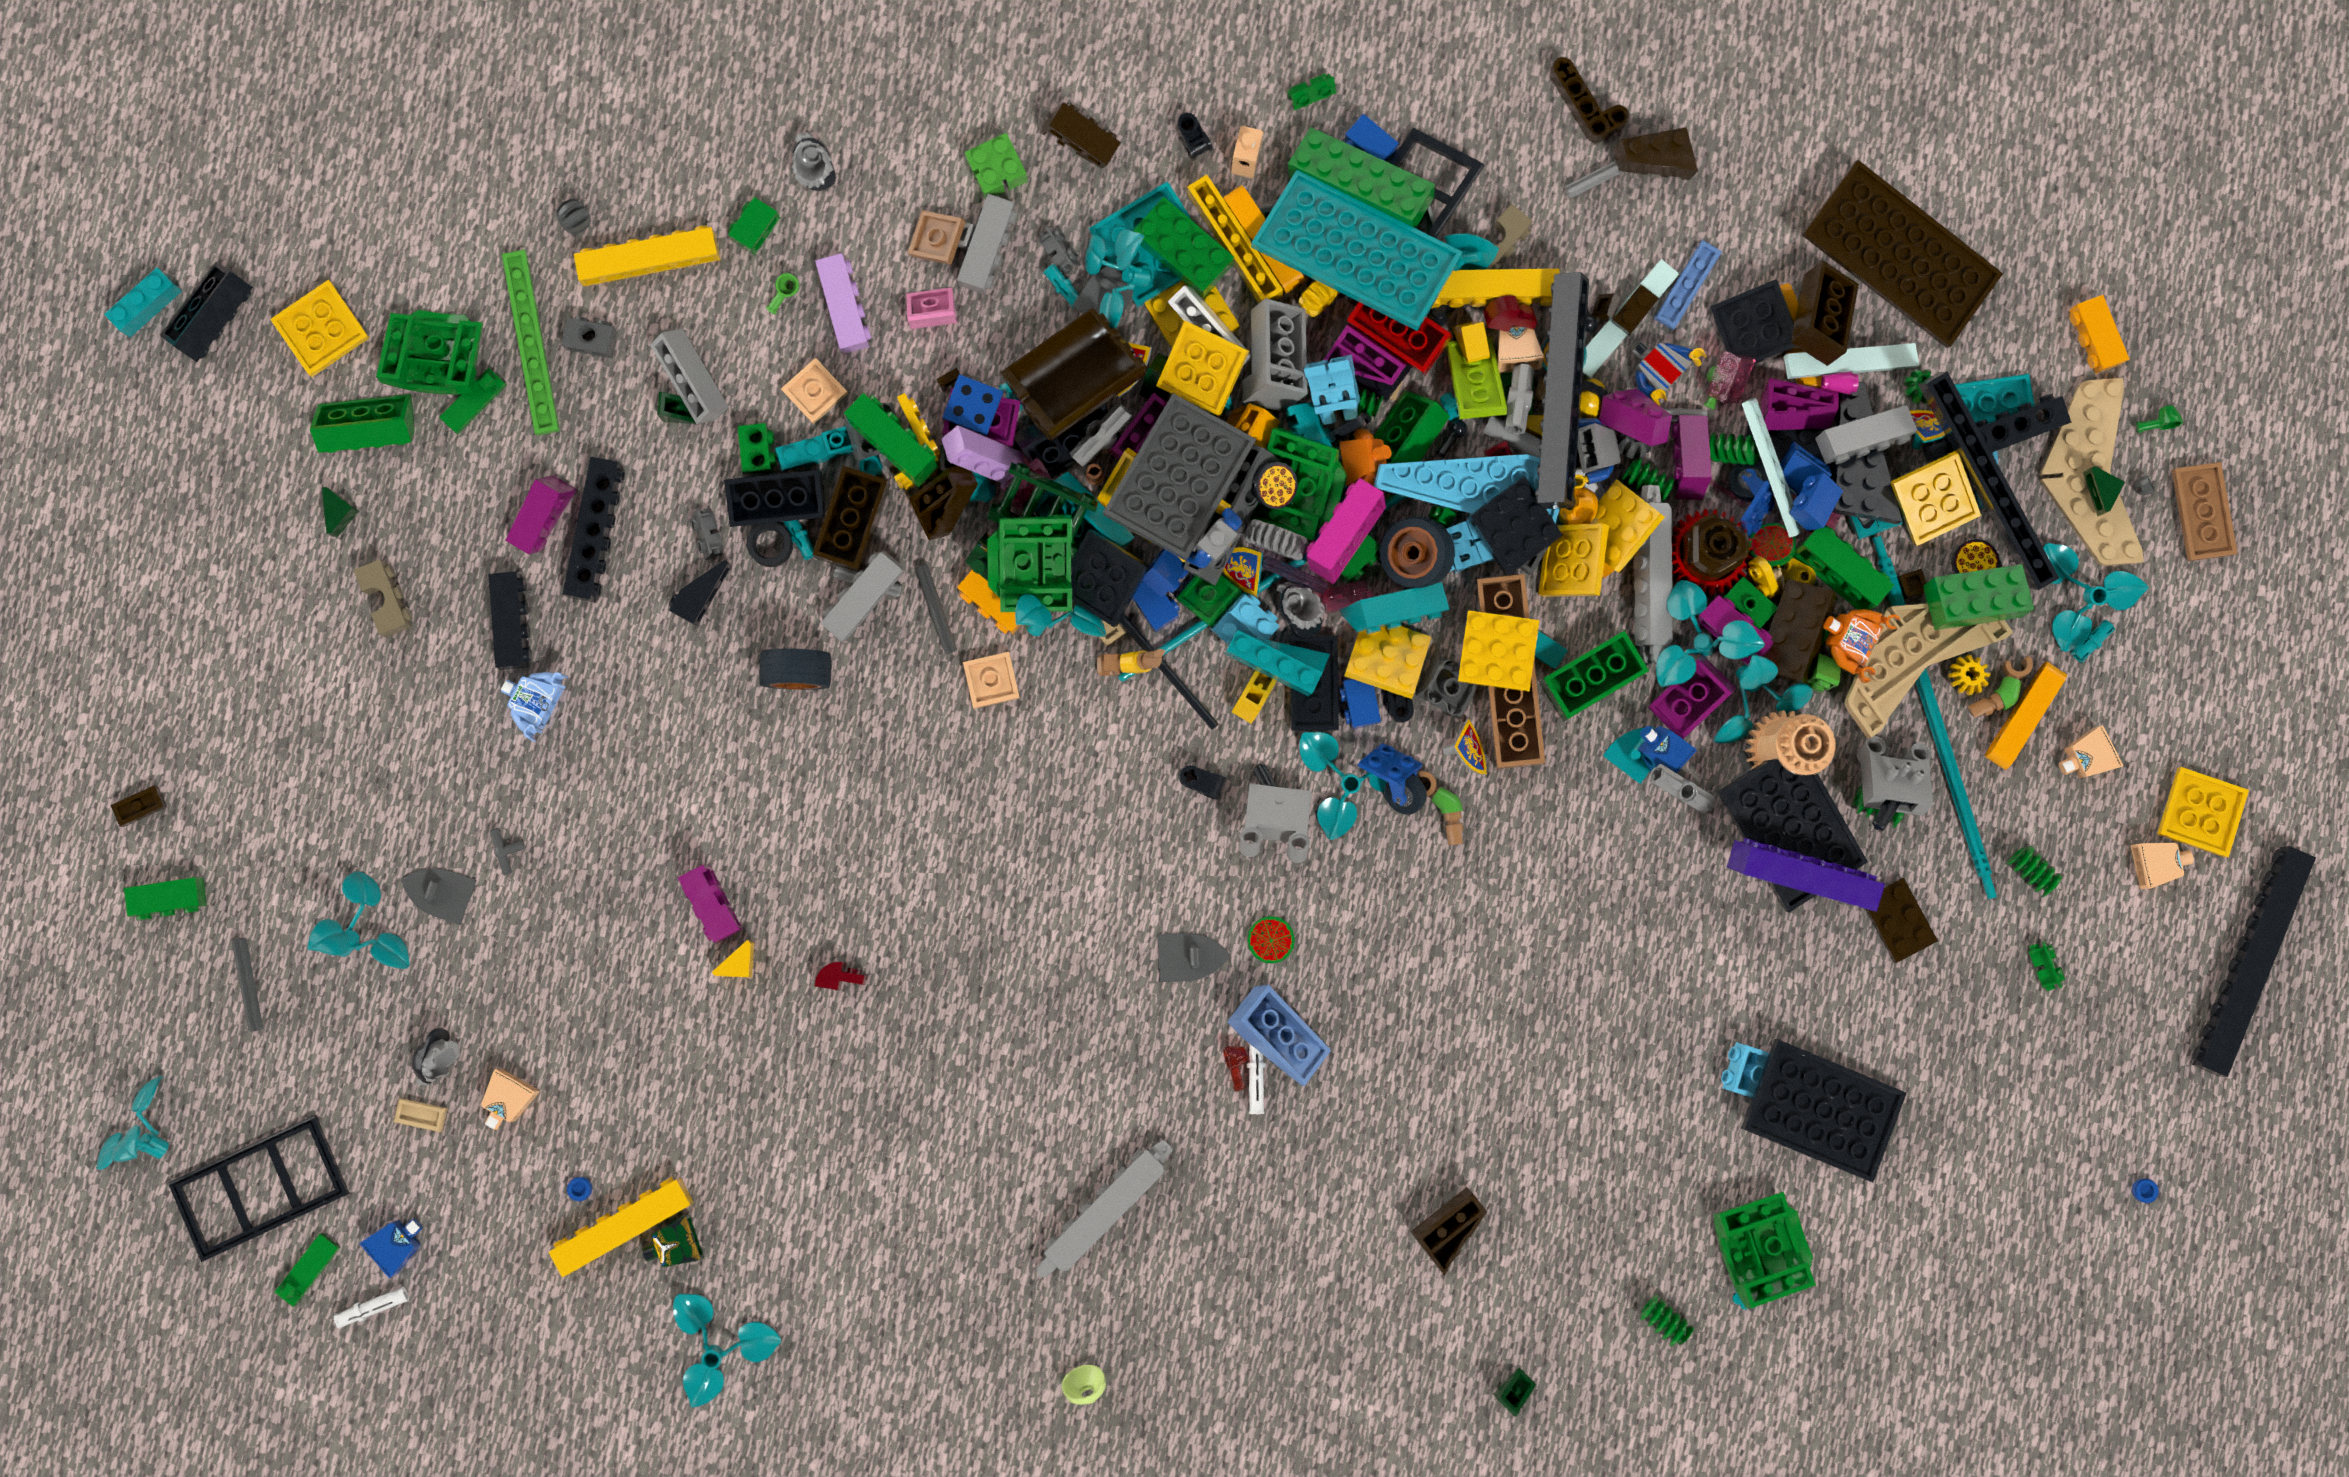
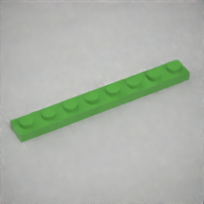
M525 250L502 254L534 432L537 436L560 432L528 255Z

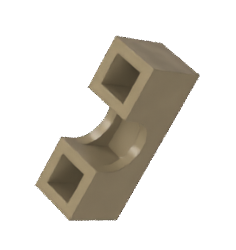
M1513 204L1496 220L1494 227L1502 234L1503 242L1496 245L1499 247L1496 258L1485 270L1499 269L1502 266L1499 262L1504 257L1508 259L1517 249L1514 245L1519 240L1523 242L1532 232L1529 228L1533 221Z
M379 559L353 570L362 592L370 595L382 591L385 601L383 606L371 613L379 635L387 638L412 627L410 622L413 619L409 608L403 605L401 599L404 598L400 586L394 583L392 577H395V572L390 563L387 564Z

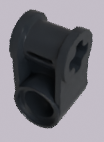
M1192 113L1182 114L1178 118L1177 133L1190 159L1194 161L1202 153L1213 151V146L1197 117ZM1189 122L1193 125V128L1191 130H1184L1181 125Z
M1192 765L1184 767L1179 773V781L1183 786L1214 800H1218L1226 780L1225 777ZM1192 770L1196 780H1191L1188 783L1186 782L1187 777L1183 775Z

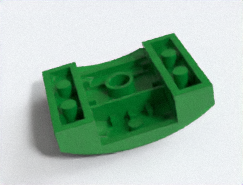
M417 310L410 315L390 313L376 378L380 383L422 393L444 395L472 393L477 372L475 367L480 349L479 343L483 323L470 321L465 314H445Z
M1279 427L1273 428L1267 451L1279 458V462L1286 463L1293 469L1297 476V492L1292 502L1284 508H1267L1258 502L1250 519L1260 520L1294 532L1307 539L1315 540L1319 528L1326 521L1330 522L1334 516L1333 510L1341 502L1347 473L1338 460L1339 449Z
M1071 515L999 518V529L987 539L988 587L1000 598V612H1015L1019 598L1025 594L1037 597L1041 605L1044 604L1045 608L1050 612L1072 611Z
M1784 1192L1714 1214L1720 1250L1732 1283L1745 1308L1752 1309L1816 1286L1810 1270L1814 1257L1806 1241L1798 1211L1788 1206Z

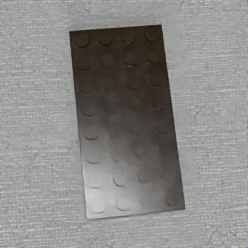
M1856 160L1802 233L1804 238L1946 348H1950L2004 274L1860 160Z

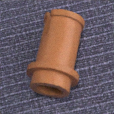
M1091 464L1087 468L1086 479L1090 484L1098 485L1104 479V472L1099 465ZM1093 472H1097V473H1098V475H1096V476H1092L1091 474H1092Z

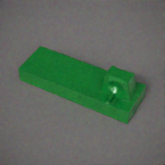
M488 367L474 382L472 393L462 394L439 418L458 435L507 384Z
M320 1233L274 1293L292 1307L296 1306L341 1247L326 1235Z

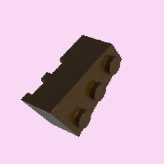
M1068 102L1067 104L1061 103L1052 110L1039 133L1044 136L1047 132L1059 139L1057 143L1064 147L1067 144L1077 151L1076 154L1101 169L1106 167L1121 144L1116 139V134L1097 126L1098 122L1089 116L1084 117L1078 112L1079 109L1075 105Z
M1687 127L1621 139L1613 148L1618 171L1644 175L1650 173L1666 178L1669 176L1682 178V180H1690L1698 172Z
M960 466L947 468L909 498L929 541L948 536L952 532L978 486L972 471Z
M1466 1187L1410 1232L1445 1276L1449 1266L1455 1257H1458L1462 1251L1461 1248L1467 1239L1472 1236L1487 1211L1476 1196Z

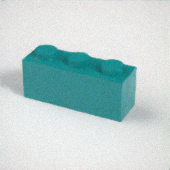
M157 267L104 315L120 332L128 337H132L176 298L182 290L168 274Z

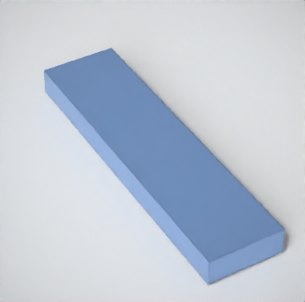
M1704 240L1700 242L1655 315L1654 319L1674 331L1722 251Z

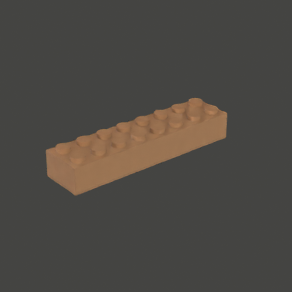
M1525 574L1477 579L1480 612L1530 619ZM1533 663L1529 692L1488 686L1497 770L1545 765L1535 664Z

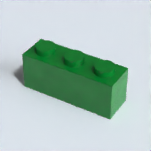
M200 877L124 888L127 917H136V921L152 919L151 915L159 913L160 917L175 916V911L184 910V913L199 912V907L207 906L204 878Z

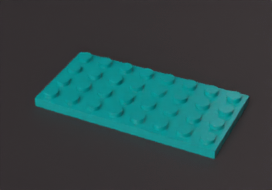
M1299 170L1295 171L1251 243V248L1416 331L1419 330L1463 253Z

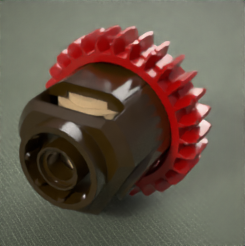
M1704 509L1702 516L1697 510L1693 512V518L1690 514H1687L1684 517L1686 522L1680 519L1677 522L1680 528L1676 526L1672 528V532L1675 534L1672 535V566L1674 567L1672 575L1676 573L1679 575L1675 582L1677 583L1681 580L1692 582L1699 586L1704 593L1708 590L1709 596L1715 594V589L1718 594L1724 593V587L1727 591L1733 588L1731 583L1736 584L1739 581L1737 577L1746 576L1742 570H1748L1750 566L1745 562L1751 561L1753 558L1748 555L1749 551L1753 550L1749 543L1751 538L1748 537L1746 530H1741L1740 526L1742 523H1733L1734 516L1726 519V512L1717 516V509H1714L1710 515L1708 509Z

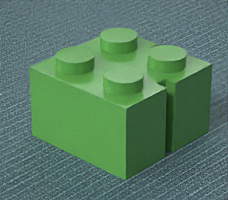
M1007 133L964 152L966 161L975 179H977L985 200L988 194L999 196L1005 193L1002 183L1004 180H1006L1009 190L1028 182L1027 173Z

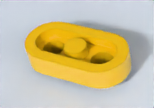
M1756 556L1748 563L1750 566L1748 572L1753 578L1756 588L1771 600L1779 594L1778 584L1770 564L1764 558Z
M1794 558L1786 563V570L1781 569L1786 583L1788 578L1810 585L1815 583L1816 574L1814 570ZM1801 573H1805L1808 576L1807 581L1801 579Z

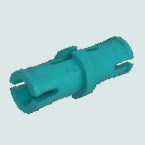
M1055 264L1050 265L1043 274L1055 286L1057 294H1061L1070 304L1071 308L1075 309L1072 305L1080 294L1071 285L1072 281L1066 279Z
M783 521L792 536V542L796 543L803 559L809 560L814 557L812 555L814 547L808 537L809 533L807 530H804L800 521Z
M2104 619L2094 631L2084 636L2085 639L2071 652V655H2074L2073 657L2078 662L2083 663L2092 652L2100 649L2105 639L2116 630L2114 625Z

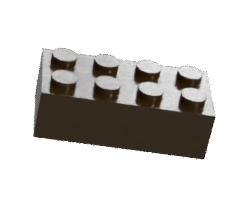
M1823 260L1804 274L1791 343L1826 366H1829L1847 352L1859 284Z
M842 466L812 554L817 560L856 572L862 570L891 486L889 481Z
M1788 578L1768 632L1772 637L1773 644L1763 656L1777 666L1778 673L1776 678L1795 684H1807L1826 629L1823 628L1824 621L1832 616L1838 600L1834 591Z

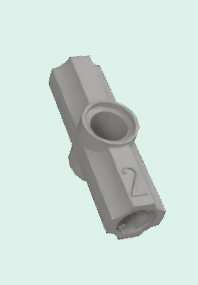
M1528 364L1514 366L1512 372L1511 387H1509L1506 402L1508 410L1505 423V431L1511 435L1524 434L1527 427V416L1533 397L1531 388L1534 369Z
M1117 402L1101 420H1094L1089 424L1086 429V436L1070 452V455L1082 467H1086L1102 449L1107 450L1114 445L1117 433L1133 415L1121 403Z
M1660 764L1653 768L1650 773L1651 783L1699 812L1705 814L1713 808L1715 796L1664 765Z

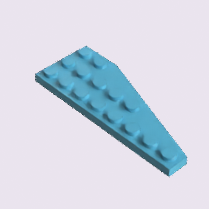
M1522 454L1379 464L1374 487L1472 514L1524 476L1536 493V489L1539 487L1537 468L1541 458ZM1546 509L1556 524L1559 509Z

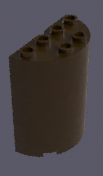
M1093 307L1000 372L1012 393L1021 401V406L1043 435L1051 441L1145 376L1144 370L1147 366L1141 357L1135 358L1133 355L1134 350L1127 341L1125 343L1120 341L1122 337L1115 327L1111 329L1106 316L1103 313L1098 314Z

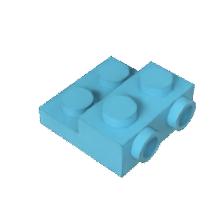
M1241 594L1212 627L1211 631L1228 645L1236 630L1249 636L1268 640L1278 629L1279 625L1276 623L1278 618L1271 611L1266 610L1264 612L1259 607L1261 602L1251 594L1248 597Z
M1736 1042L1735 1047H1732L1728 1053L1730 1064L1728 1070L1722 1073V1088L1753 1098L1769 1052Z

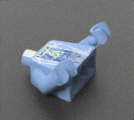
M559 672L532 673L528 678L522 676L518 684L510 680L504 682L501 692L511 697L507 704L511 709V717L529 740L536 742L533 738L536 732L542 734V730L551 716L563 689H565V686H562V680L564 678L568 679L569 676Z

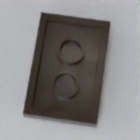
M1900 878L1884 887L1877 912L1865 909L1894 963H1898L1938 942L1904 878Z

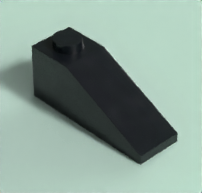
M723 560L683 587L678 594L675 593L669 602V606H671L669 611L698 627L732 565Z

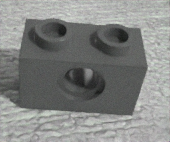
M576 316L575 319L567 318L562 346L567 351L612 359L618 331L612 326V323L599 320L598 323L589 322V319ZM589 332H595V337L592 340H585Z

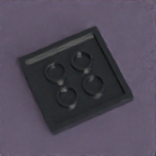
M1778 279L1710 306L1734 372L1797 348L1791 343L1794 321Z
M1525 476L1516 480L1467 517L1505 576L1512 574L1563 536L1548 511L1537 503L1535 491Z
M1089 529L1071 562L1072 601L1112 627H1117L1150 566L1095 530Z

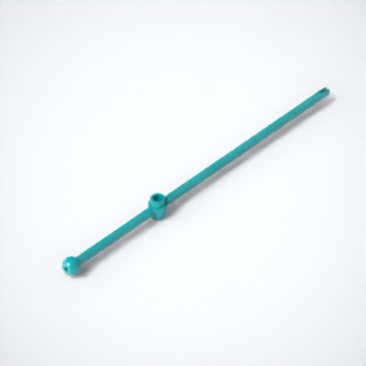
M1393 494L1387 498L1384 511L1406 498V496ZM1318 533V534L1316 535V537H1315L1316 541H1317V539L1319 538V536H1320L1321 534ZM1307 553L1303 555L1301 560H1292L1260 581L1259 593L1308 562ZM1243 592V593H1242V594L1246 595L1247 597L1250 595V594H1248V593H1246V592ZM1200 620L1157 649L1166 651L1162 655L1164 656L1207 628L1208 625ZM1121 672L1118 678L1120 681H1125L1136 673Z

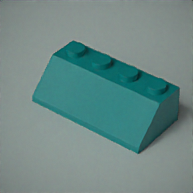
M1069 471L1054 480L1081 494L1083 492L1091 494ZM1046 490L1040 498L1035 511L1041 517H1047L1057 495ZM1066 499L1059 515H1071L1073 519L1079 505ZM1098 501L1096 512L1087 510L1074 538L1076 539L1075 541L1079 542V548L1087 531L1093 529L1125 550L1134 536L1124 526L1104 516L1103 511L1105 507Z

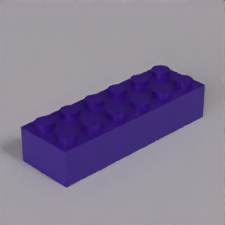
M1744 838L1743 842L1734 840L1727 863V868L1743 875L1876 912L1885 886L1884 883L1877 881L1878 876L1868 872L1851 869L1833 862L1829 863L1825 860L1812 856L1808 857L1791 850H1783L1773 845H1765L1748 838Z

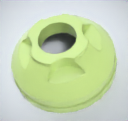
M1083 1365L1074 1368L1065 1376L1062 1382V1390L1068 1401L1078 1405L1095 1402L1102 1395L1106 1387L1103 1371L1094 1365ZM1085 1390H1094L1093 1393L1087 1397L1081 1396Z

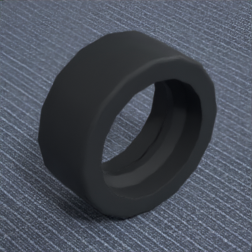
M777 522L756 524L747 536L746 546L749 555L758 564L765 567L782 565L789 559L793 551L790 533L783 525ZM766 531L779 533L784 541L781 553L772 558L762 556L756 548V541L759 535Z

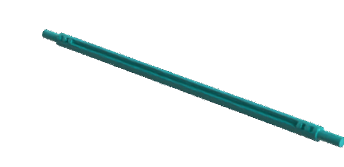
M1882 536L1872 538L1879 559L1877 561L1879 570L1888 575L1891 579L1890 582L1894 584V587L1887 594L1891 607L1904 606L1906 603L1892 559L1891 557L1888 558ZM1925 668L1915 682L1977 875L1981 877L1987 898H1996L1997 894L1990 875L1992 870L1927 668Z

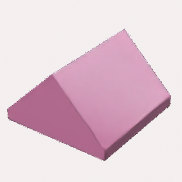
M952 287L906 294L907 319L911 329L957 323Z

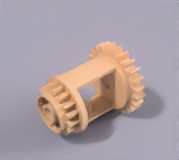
M1785 710L1779 711L1778 715L1776 712L1769 713V718L1767 716L1761 717L1762 723H1754L1757 731L1751 730L1748 732L1753 736V739L1745 741L1751 745V748L1745 750V752L1752 755V757L1747 759V762L1754 761L1755 764L1751 769L1764 761L1778 759L1787 770L1798 775H1811L1825 769L1834 756L1836 744L1831 728L1822 719L1809 714L1795 716L1794 711L1788 712L1786 716Z

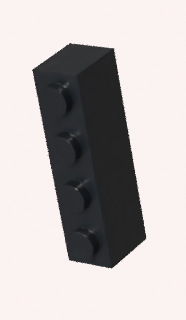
M517 571L488 574L495 668L499 670L529 668V661H532V651L527 645V638H530L529 624H526L525 615L529 613L528 603L524 601V591H527L526 579Z

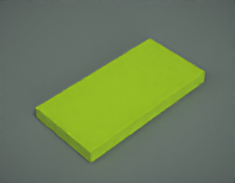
M1492 337L1487 338L1490 358L1467 363L1458 341H1451L1445 347L1459 419L1507 415V406Z

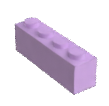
M842 253L815 260L840 351L842 354L869 347L868 340L872 338L868 325L864 326L862 318L866 316L862 303L857 304L855 296L859 295L856 281L851 282L849 274L853 273L850 260H845Z
M961 426L955 427L942 438L948 462L1008 486L1014 476L1008 473L1011 462L1015 464L1020 462L1026 465L1022 452Z

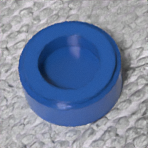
M576 1177L567 1186L568 1196L578 1202L588 1199L593 1190L592 1183L585 1177Z
M2141 1178L2133 1184L2132 1194L2140 1202L2151 1203L2158 1197L2159 1189L2154 1181Z

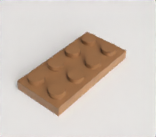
M2221 462L2171 470L2188 562L2238 554Z

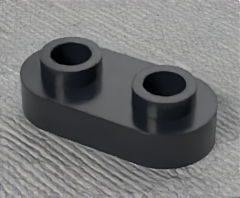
M1386 691L1391 718L1397 723L1409 721L1414 713L1412 699ZM1403 707L1405 715H1399L1397 708Z

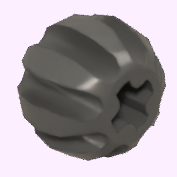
M569 199L562 202L556 210V217L559 223L569 234L584 232L591 223V216L588 210L577 199Z
M1621 432L1617 439L1620 453L1627 455V458L1632 460L1633 458L1645 457L1652 447Z

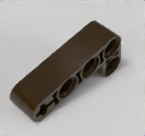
M1567 57L1556 59L1550 71V78L1588 141L1598 143L1621 131L1629 118L1628 109L1623 105H1614L1602 112L1573 62ZM1574 87L1579 93L1573 94L1568 88ZM1580 107H1587L1591 113H1583ZM1612 115L1620 116L1622 121H1614ZM1592 127H1600L1602 133H1595Z

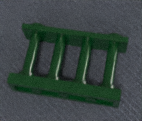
M1011 462L1008 473L1014 475L1001 504H992L987 519L999 524V518L1032 517L1044 489L1052 492L1057 497L1048 515H1059L1066 499L1079 505L1072 519L1071 557L1074 558L1079 542L1075 541L1074 537L1087 510L1096 512L1098 501L1089 493L1083 492L1081 494L1031 471L1030 467L1023 463L1017 462L1015 464ZM1022 480H1025L1036 486L1023 514L1017 515L1011 512L1010 505Z

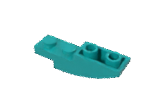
M846 426L822 432L820 436L775 448L782 472L799 467H811L853 452Z

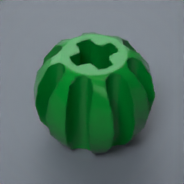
M1919 369L1911 372L1910 376L1906 377L1904 386L1907 389L1904 390V394L1906 397L1908 395L1912 397L1911 402L1919 404L1920 401L1923 404L1928 403L1918 384L1931 377L1932 371L1925 369L1921 372Z

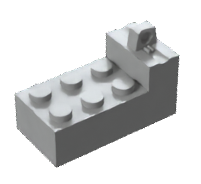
M1265 298L1251 310L1252 374L1242 381L1243 403H1250L1261 408L1284 412L1288 407L1308 394L1307 378L1304 372V368L1307 365L1306 310Z

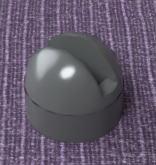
M2147 475L2139 478L2134 484L2135 489L2141 487V490L2137 492L2139 495L2145 496L2155 492L2153 484Z

